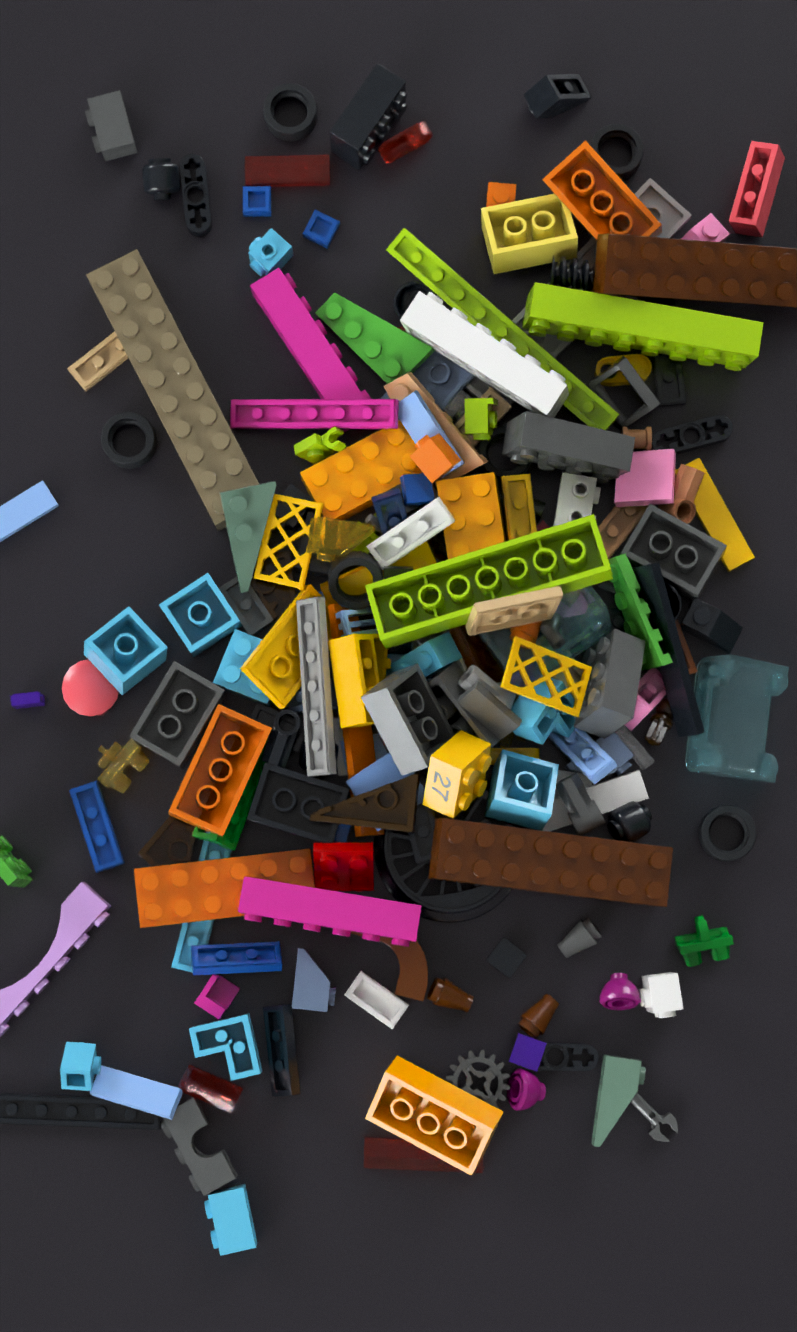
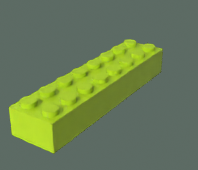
M535 282L527 296L522 330H527L530 335L544 337L546 334L556 335L558 340L566 342L579 339L584 340L585 344L589 346L599 347L602 344L613 345V349L618 351L636 349L641 350V354L646 356H658L659 353L669 355V359L675 361H686V358L697 360V363L703 366H714V363L725 365V368L728 370L741 371L742 368H746L759 356L764 322Z
M592 514L365 585L380 641L385 649L466 625L472 607L477 602L561 586L563 594L611 580L613 576L595 516Z

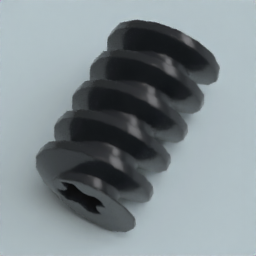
M553 255L549 285H560V287L566 288L571 286L572 289L579 290L583 288V291L591 292L594 287L595 263L592 269H590L588 260H584L581 266L578 267L577 258H573L570 264L567 265L565 256H562L556 264Z

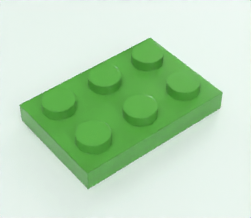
M2 835L0 837V877L8 886L24 888L33 881L28 875L32 871L21 858L18 860L12 855L10 851L13 850V847Z

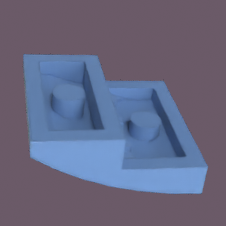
M389 752L346 781V784L353 795L357 796L415 773L412 772L402 776ZM419 782L417 806L423 803L425 789L421 782Z

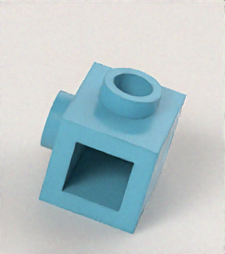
M272 228L262 238L260 236L257 237L249 246L250 251L248 252L251 262L249 265L260 276H263V274L267 275L277 268L281 269L294 256L292 246Z
M66 1042L60 1067L61 1089L92 1090L95 1074H100L102 1061L101 1056L96 1054V1044Z

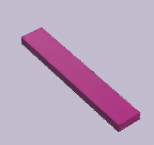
M233 399L231 400L230 428L331 429L337 427L339 429H398L399 400Z

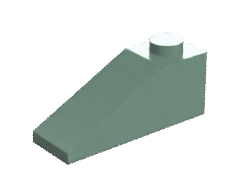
M603 1054L591 1141L593 1146L600 1147L638 1092L639 1084H644L646 1068L641 1066V1060Z

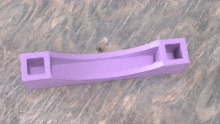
M81 882L61 904V916L56 937L39 965L23 979L9 987L0 989V1037L10 1027L7 1022L14 1014L19 1017L30 1005L27 1001L34 992L37 994L41 993L50 981L47 977L54 970L59 972L69 962L70 958L67 955L75 947L79 950L88 941L90 936L87 933L94 925L100 927L110 916L107 911L111 905L87 883Z

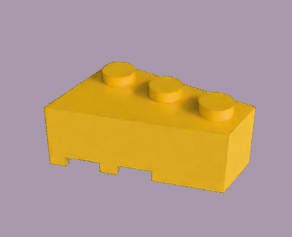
M351 634L328 640L340 727L354 728L373 725L374 722L366 710L361 696L386 678V669L391 668V659L387 658L388 649H385L379 634Z

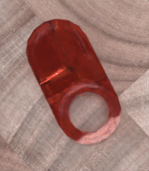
M419 122L381 144L378 151L386 163H391L426 144L433 137V133L426 122Z

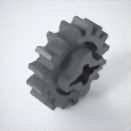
M469 1050L467 1059H464L461 1055L457 1056L460 1064L458 1066L450 1064L449 1067L454 1071V1074L446 1075V1080L451 1081L452 1085L458 1087V1077L463 1070L466 1079L465 1084L460 1089L471 1095L481 1096L486 1103L498 1108L496 1101L498 1099L501 1101L506 1100L502 1090L510 1089L508 1084L503 1083L504 1079L510 1077L509 1073H501L500 1071L505 1064L503 1062L495 1064L496 1055L493 1053L489 1058H485L484 1050H480L478 1056H474L472 1050ZM481 1062L489 1065V1067L484 1070L474 1069L471 1063ZM469 1071L478 1078L485 1077L482 1083L484 1085L483 1088L487 1092L486 1094L479 1090L478 1087L473 1089L470 1087L473 1081ZM495 1076H497V1089L495 1093L492 1094V1092L490 1091V1083L491 1080L494 1079Z

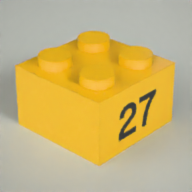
M460 730L430 756L422 805L452 819L462 810L466 811L471 802L476 797H481L486 790V771L489 769L492 757L489 756L491 743Z

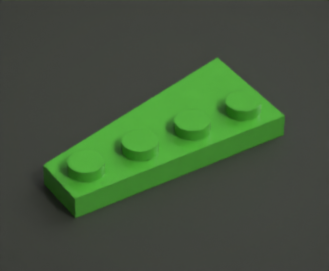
M335 292L315 312L387 384L406 373H414L435 351L433 347Z
M626 553L608 559L613 579L609 581L613 583L616 592L615 603L618 609L622 610L625 619V633L646 641L641 671L673 663L669 653L663 655L658 642L663 640L659 629L654 630L650 625L648 619L651 611L647 602L637 595L640 591V585Z

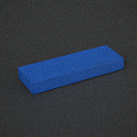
M96 780L70 789L69 792L96 873L125 864L99 782Z
M280 941L191 945L193 975L282 971Z

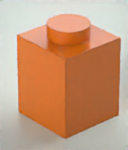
M440 433L431 438L428 435L424 436L414 445L417 450L410 455V458L431 483L442 478L461 461Z

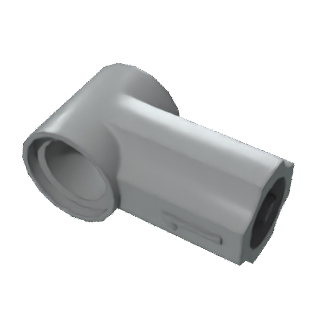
M471 665L460 677L457 684L465 691L479 682L510 710L512 709L516 693L501 688L502 682L496 683L477 666Z

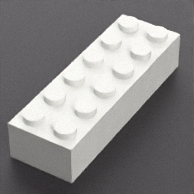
M420 291L400 319L408 334L433 347L435 351L530 412L553 418L556 416L569 396L567 384L564 382L566 379L554 370H551L549 373L544 371L540 367L541 363L528 354L522 357L515 351L516 347L503 338L500 342L491 336L492 332L480 323H477L476 326L472 325L466 320L468 317L460 310L453 307L450 311L442 304L443 300L435 294L428 292L425 295Z

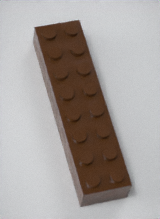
M598 234L593 292L611 295L797 308V248L621 234Z
M438 818L435 819L428 878L667 907L673 848Z

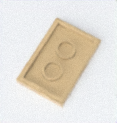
M561 586L474 603L465 625L467 634L472 636L550 620L553 618L563 597Z

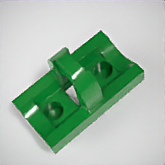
M703 915L694 917L695 933L675 936L676 946L688 967L700 965L702 963L700 951L711 949L713 960L729 959V945H734L733 936L729 934L726 926L709 930Z

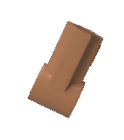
M681 464L675 478L674 504L658 505V508L687 524L690 523L696 514L694 499L705 473Z

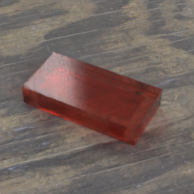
M188 1065L178 1085V1088L183 1093L231 1114L243 1090L240 1086L192 1065Z

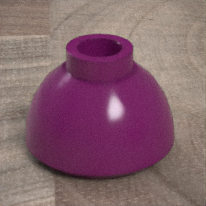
M613 973L610 975V981L601 990L599 1002L603 1007L610 1010H628L636 1007L641 1002V997L635 984L628 980L627 974Z
M518 1068L511 1074L508 1081L510 1089L507 1090V1098L514 1110L529 1109L537 1101H542L545 1098V1084L540 1083L532 1072Z

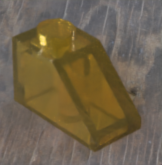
M327 517L311 518L307 553L316 554L317 560L334 562L335 557L346 556L375 532L376 525Z

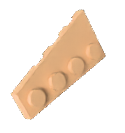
M412 372L406 373L384 386L389 398L398 399L399 402L417 390L465 464L437 481L458 478L488 462L483 454H479L471 445L470 439L465 434H462L452 423L451 417L438 407L435 399Z

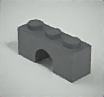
M197 1096L178 1105L172 1120L162 1117L164 1119L161 1122L162 1129L168 1138L173 1137L178 1146V1148L174 1149L182 1165L187 1163L192 1173L189 1175V1180L196 1192L201 1190L203 1196L236 1179L238 1174L224 1149L215 1154L206 1155L201 1153L195 1146L194 1137L197 1130L210 1123Z

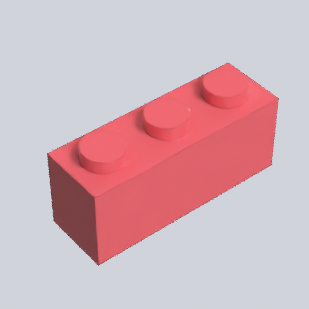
M751 141L729 218V223L736 234L763 238L785 160L778 144Z

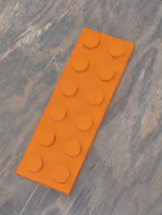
M301 849L134 869L140 928L244 916L245 914L238 912L244 876L315 888L311 850Z

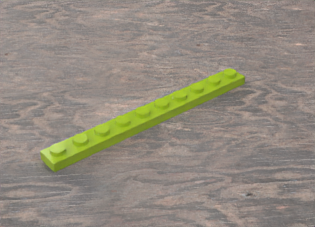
M406 228L402 229L386 249L449 306L463 312L468 317L466 320L472 325L482 324L492 332L491 336L500 342L503 338L516 347L515 351L522 357L528 354L541 363L540 367L544 371L549 373L551 370H554L566 379L564 382L567 384L569 396L563 405L587 426L608 430L620 416L617 411Z

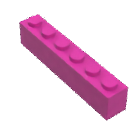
M277 268L250 285L252 295L321 399H371L365 389L363 391L359 390L355 383L358 381V378L350 366L345 368L340 361L343 356L336 344L332 343L330 345L325 338L327 331L319 319L314 321L309 314L312 309L305 297L299 298L294 291L297 286L289 273L284 275L280 268Z
M244 876L238 912L245 914L244 920L262 922V917L274 919V925L291 927L292 922L304 924V930L321 932V927L333 928L332 934L350 937L351 932L363 933L362 939L380 942L381 936L392 938L391 944L409 947L410 941L416 942L422 905Z

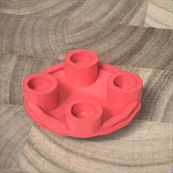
M88 659L79 661L70 667L63 678V698L69 708L79 715L90 717L104 715L118 699L119 692Z

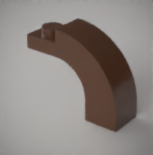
M351 932V934H355V935H359V936H362V934H363V933ZM380 936V941L391 947L399 961L400 973L395 995L424 1001L428 984V966L418 941H410L409 947L391 944L392 938Z

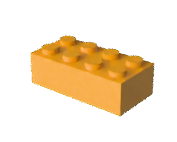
M398 420V429H381L300 472L301 480L310 497L316 503H323L321 517L328 529L373 506L371 497L382 494L401 484L400 477L402 475L422 473L410 458V455L417 449L414 446L413 439L400 420Z
M494 472L436 481L438 497L441 498L456 520L444 529L448 559L506 542L497 477Z
M397 1055L385 1071L365 1119L472 1176L485 1154L503 1115V1111Z

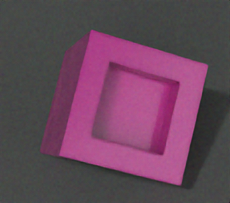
M213 974L194 1004L215 1018L221 1019L240 988L223 976Z

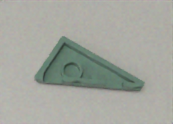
M275 481L219 492L241 593L249 591L276 489Z

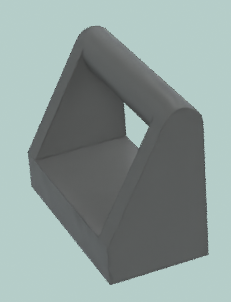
M624 356L587 384L592 391L620 414L615 421L620 429L622 426H629L660 404ZM620 370L644 402L643 406L627 418L601 385L602 381Z

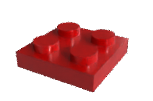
M373 842L313 844L315 888L331 891H374Z

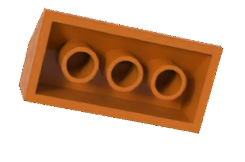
M586 140L542 179L596 241L598 234L657 237L662 233V224Z
M218 704L168 811L169 815L197 828L223 836L272 728Z

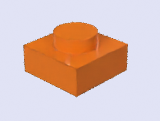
M488 182L486 207L514 202L516 184Z

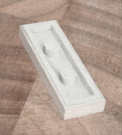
M437 497L366 547L381 569L384 570V566L392 565L456 520L441 498Z

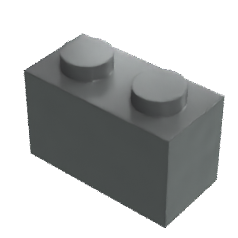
M120 90L88 98L90 109L85 110L89 127L95 126L97 135L92 136L96 153L102 152L105 161L138 153Z

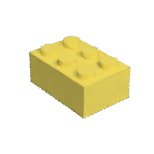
M555 194L481 208L482 232L493 274L552 263L553 255L555 262H559L562 256H565L566 260L577 258L578 236L571 212Z

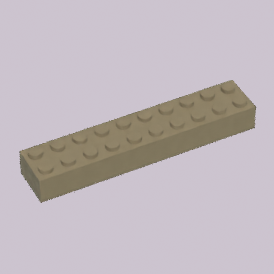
M136 249L86 274L217 531L226 528V522L219 492L259 484L139 251Z

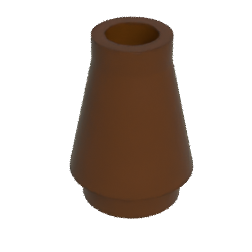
M436 977L430 987L427 999L433 1001V1005L462 1010L467 1013L473 1003L474 996L466 993L445 977L443 979Z
M545 994L542 999L520 1016L521 1020L518 1026L530 1037L537 1039L539 1035L544 1034L559 1003L550 995Z

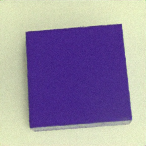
M39 691L12 694L10 696L11 706L16 709L45 706V697Z
M518 1033L509 1062L537 1072L547 1043Z

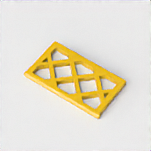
M274 493L253 576L254 579L304 590L323 509L322 502L316 503ZM278 501L286 502L292 511L278 520L275 515ZM307 507L316 509L313 523L308 526L299 514V512ZM295 515L303 529L289 538L281 524ZM277 527L285 541L271 549L268 545L271 530ZM307 534L309 541L306 553L300 556L292 542ZM288 545L296 559L282 567L274 554ZM269 557L278 569V571L270 576L261 574L264 560ZM299 563L302 567L299 582L291 581L285 572Z
M515 636L500 687L574 717H579L592 667ZM520 645L531 649L534 656L522 662L518 654ZM546 655L556 659L560 667L548 673L542 657ZM536 661L543 676L531 682L525 666ZM571 666L583 670L581 680L574 683L568 669ZM518 670L525 683V686L522 688L510 684L512 673ZM563 672L569 687L557 692L551 677ZM545 681L552 696L546 698L536 694L534 686ZM572 692L575 698L573 708L563 705L560 697Z

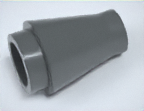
M588 917L584 921L580 919L557 946L568 959L573 954L598 944L597 940L603 936Z

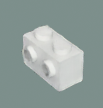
M562 473L553 527L591 515L593 504H598L601 487H596L597 478Z
M666 972L641 976L643 988L639 989L641 1007H645L647 1012L655 1014V1017L658 1018L677 1016L676 1010L683 1009L678 973Z

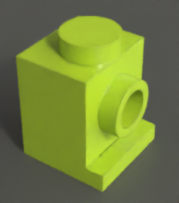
M465 399V434L473 435V440H491L493 428H497L498 422L497 411H493V406H498L497 399Z

